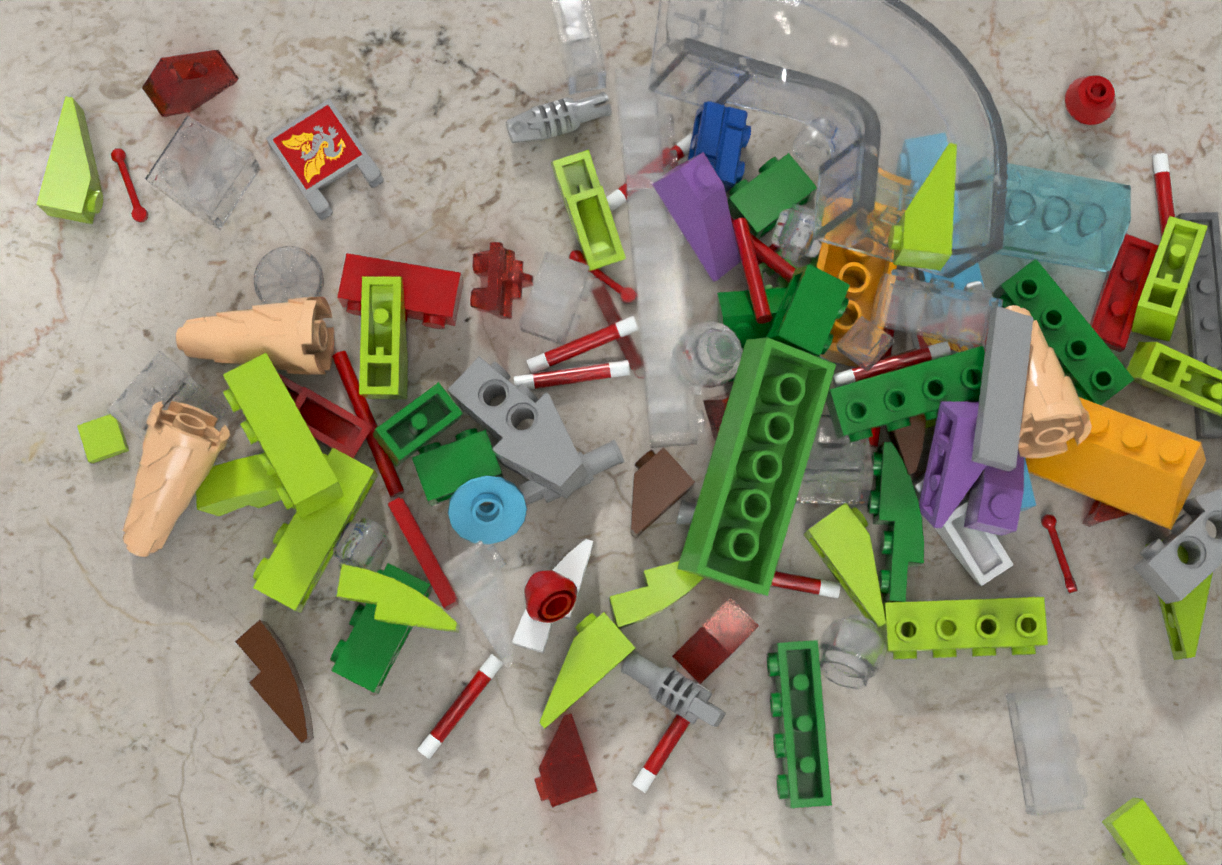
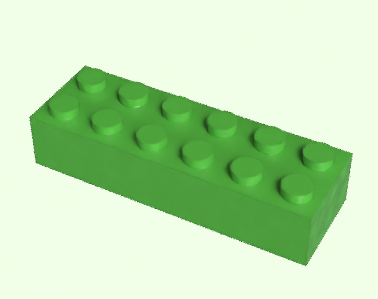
M768 337L746 340L677 569L740 590L768 596L836 368L835 363Z

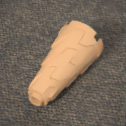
M324 297L288 299V302L254 305L252 309L216 312V316L186 320L183 327L177 329L176 344L178 349L183 350L188 357L214 360L215 363L242 365L267 353L276 370H287V373L326 375L325 371L330 370L333 361L334 327H327L323 318L333 317L330 306Z
M1013 305L1005 308L1031 316L1030 311L1020 306ZM1035 320L1032 326L1018 450L1021 457L1043 458L1068 451L1065 441L1073 437L1076 444L1079 445L1091 432L1092 424L1089 414L1084 409L1070 377L1065 376L1054 349L1048 346L1037 320Z
M163 401L157 402L152 406L146 421L148 427L143 441V454L137 471L132 501L122 530L125 531L123 541L127 545V550L134 555L147 557L150 553H155L163 548L176 521L188 507L196 490L207 477L220 451L225 449L230 431L224 424L219 432L214 428L218 418L197 407L171 401L168 410H162Z

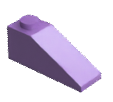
M704 152L676 166L652 184L713 282L720 279L741 262L724 185Z
M940 402L919 502L921 514L934 528L943 527L987 466L972 461L979 402Z
M1019 450L1015 469L1008 472L987 465L974 482L968 500L964 522L965 528L1000 536L1017 531L1024 493V457L1020 456Z

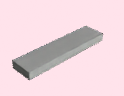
M996 306L990 311L972 461L1009 472L1015 469L1017 464L1033 317Z

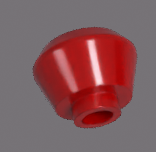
M1099 75L1083 76L1073 81L1065 94V106L1068 113L1076 121L1086 125H1097L1106 121L1113 114L1116 107V95L1111 82Z
M545 570L536 572L529 578L524 589L528 615L531 619L544 623L560 620L574 607L577 598V586L571 579L556 571Z

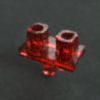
M490 242L489 250L473 254V271L478 276H488L487 287L472 289L470 305L477 311L491 313L500 319H512L513 300L522 299V288L532 287L534 285V277L523 273L524 262L515 260V252L503 248V243Z

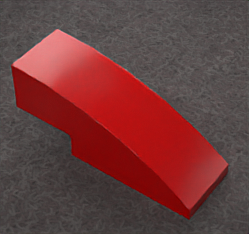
M279 374L314 439L330 449L335 448L354 459L373 426L307 387H302Z

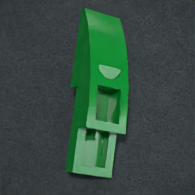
M883 442L878 447L877 452H872L870 475H876L875 491L870 490L868 494L867 512L868 514H873V524L888 526V531H882L880 552L881 554H886L885 570H880L878 576L880 592L884 594L883 603L906 602L908 566L918 567L924 564L922 517L911 477L907 473L901 456L892 442Z

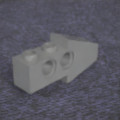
M479 356L447 389L453 401L499 441L492 450L502 465L567 499L588 475L550 395L545 392L538 400L524 385L517 388L508 381L511 376L498 363L494 361L489 365ZM499 395L506 396L500 405H489L494 397ZM522 420H534L532 426L528 429H517L518 424Z
M1222 489L1186 500L1182 507L1186 513L1176 519L1170 530L1172 533L1163 541L1159 538L1152 541L1140 552L1143 559L1134 568L1165 604L1181 601L1222 564ZM1207 520L1211 521L1216 527L1215 538H1212L1207 533ZM1179 545L1184 547L1188 553V562L1186 564L1182 563L1178 558L1177 549Z

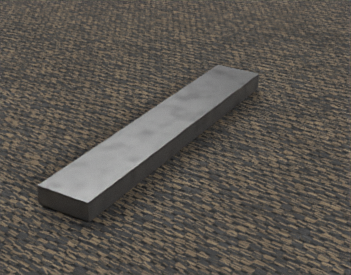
M1218 212L1180 213L1176 218L1208 226L1184 298L1189 357L1222 371V247ZM1194 407L1197 439L1222 438V417Z

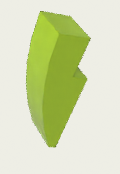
M589 149L552 161L551 166L589 271L626 259Z
M259 454L215 465L196 490L197 510L215 516H222L247 505L262 508L281 500L275 488L282 484L277 474L268 477L258 458Z
M679 561L644 570L643 577L646 587L609 597L616 626L622 629L664 611L686 596L705 578L677 569Z
M342 564L336 597L342 600L375 604L374 619L380 622L459 633L460 625L442 608L418 591L393 578L371 570Z
M1131 798L1101 821L1124 851L1122 855L1129 865H1188L1164 827L1143 799Z

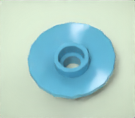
M483 476L470 479L457 488L450 498L448 516L452 528L460 537L472 543L489 545L505 541L516 534L525 521L527 507L523 493L514 483L501 477ZM484 502H492V504L488 506L481 505V503Z

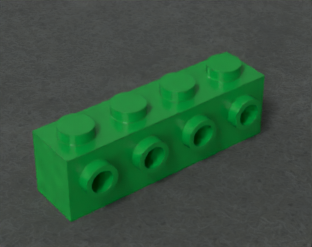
M1034 259L1002 283L991 294L995 299V307L1006 308L1016 305L1030 311L1033 321L1037 320L1048 346L1054 349L1065 376L1070 377L1080 398L1102 405L1135 380L1037 259Z
M979 346L830 389L826 398V404L837 439L848 436L850 443L873 437L871 429L886 425L888 432L911 426L909 418L924 414L926 421L936 419L941 401L979 402L985 358L984 347Z
M818 640L776 643L772 645L773 652L767 653L768 676L775 677L776 693H770V709L772 717H778L780 733L773 734L775 758H782L783 774L776 777L778 798L785 799V806L789 808L832 806Z

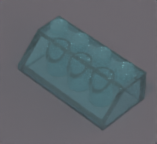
M994 160L987 161L969 176L967 249L1031 260L1037 259L1038 261L1102 272L1111 270L1131 222V185Z

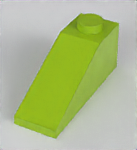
M65 96L36 205L48 216L93 224L95 213L98 214L103 206L102 187L84 111L73 97Z
M949 143L898 224L891 226L888 248L894 250L893 265L941 271L951 257L957 144Z
M1169 216L1137 305L1132 332L1170 342L1208 226Z
M362 277L359 394L367 399L407 400L408 351L403 278Z
M1138 342L1127 367V371L1135 379L1133 382L1222 417V371L1159 342Z
M844 503L808 529L803 535L836 580L841 583L844 591L872 629H876L885 624L886 619L871 538L865 529L868 526V522L858 508H850L847 503Z
M1179 545L1177 549L1178 558L1182 563L1186 564L1188 562V553L1184 547ZM1213 572L1181 601L1165 604L1158 596L1174 660L1196 656Z
M592 612L575 627L579 634L573 638L539 722L544 729L635 650L633 644L605 612L598 617Z

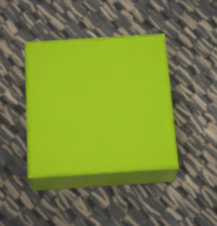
M116 413L77 425L88 462L91 464L129 451L119 417Z

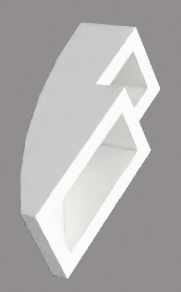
M925 473L912 480L918 502H920ZM965 495L943 527L935 528V530L979 586H983L1014 564L995 534L964 527L969 500Z
M585 539L570 551L553 569V571L571 579L577 586V597L593 548V541ZM574 607L563 617L564 619L571 620ZM526 609L521 617L512 643L544 654L553 622L535 621L530 618Z

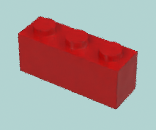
M346 253L337 296L342 307L346 308V312L361 316L362 277H402L406 322L407 318L422 320V325L434 329H445V325H456L464 283L461 272Z

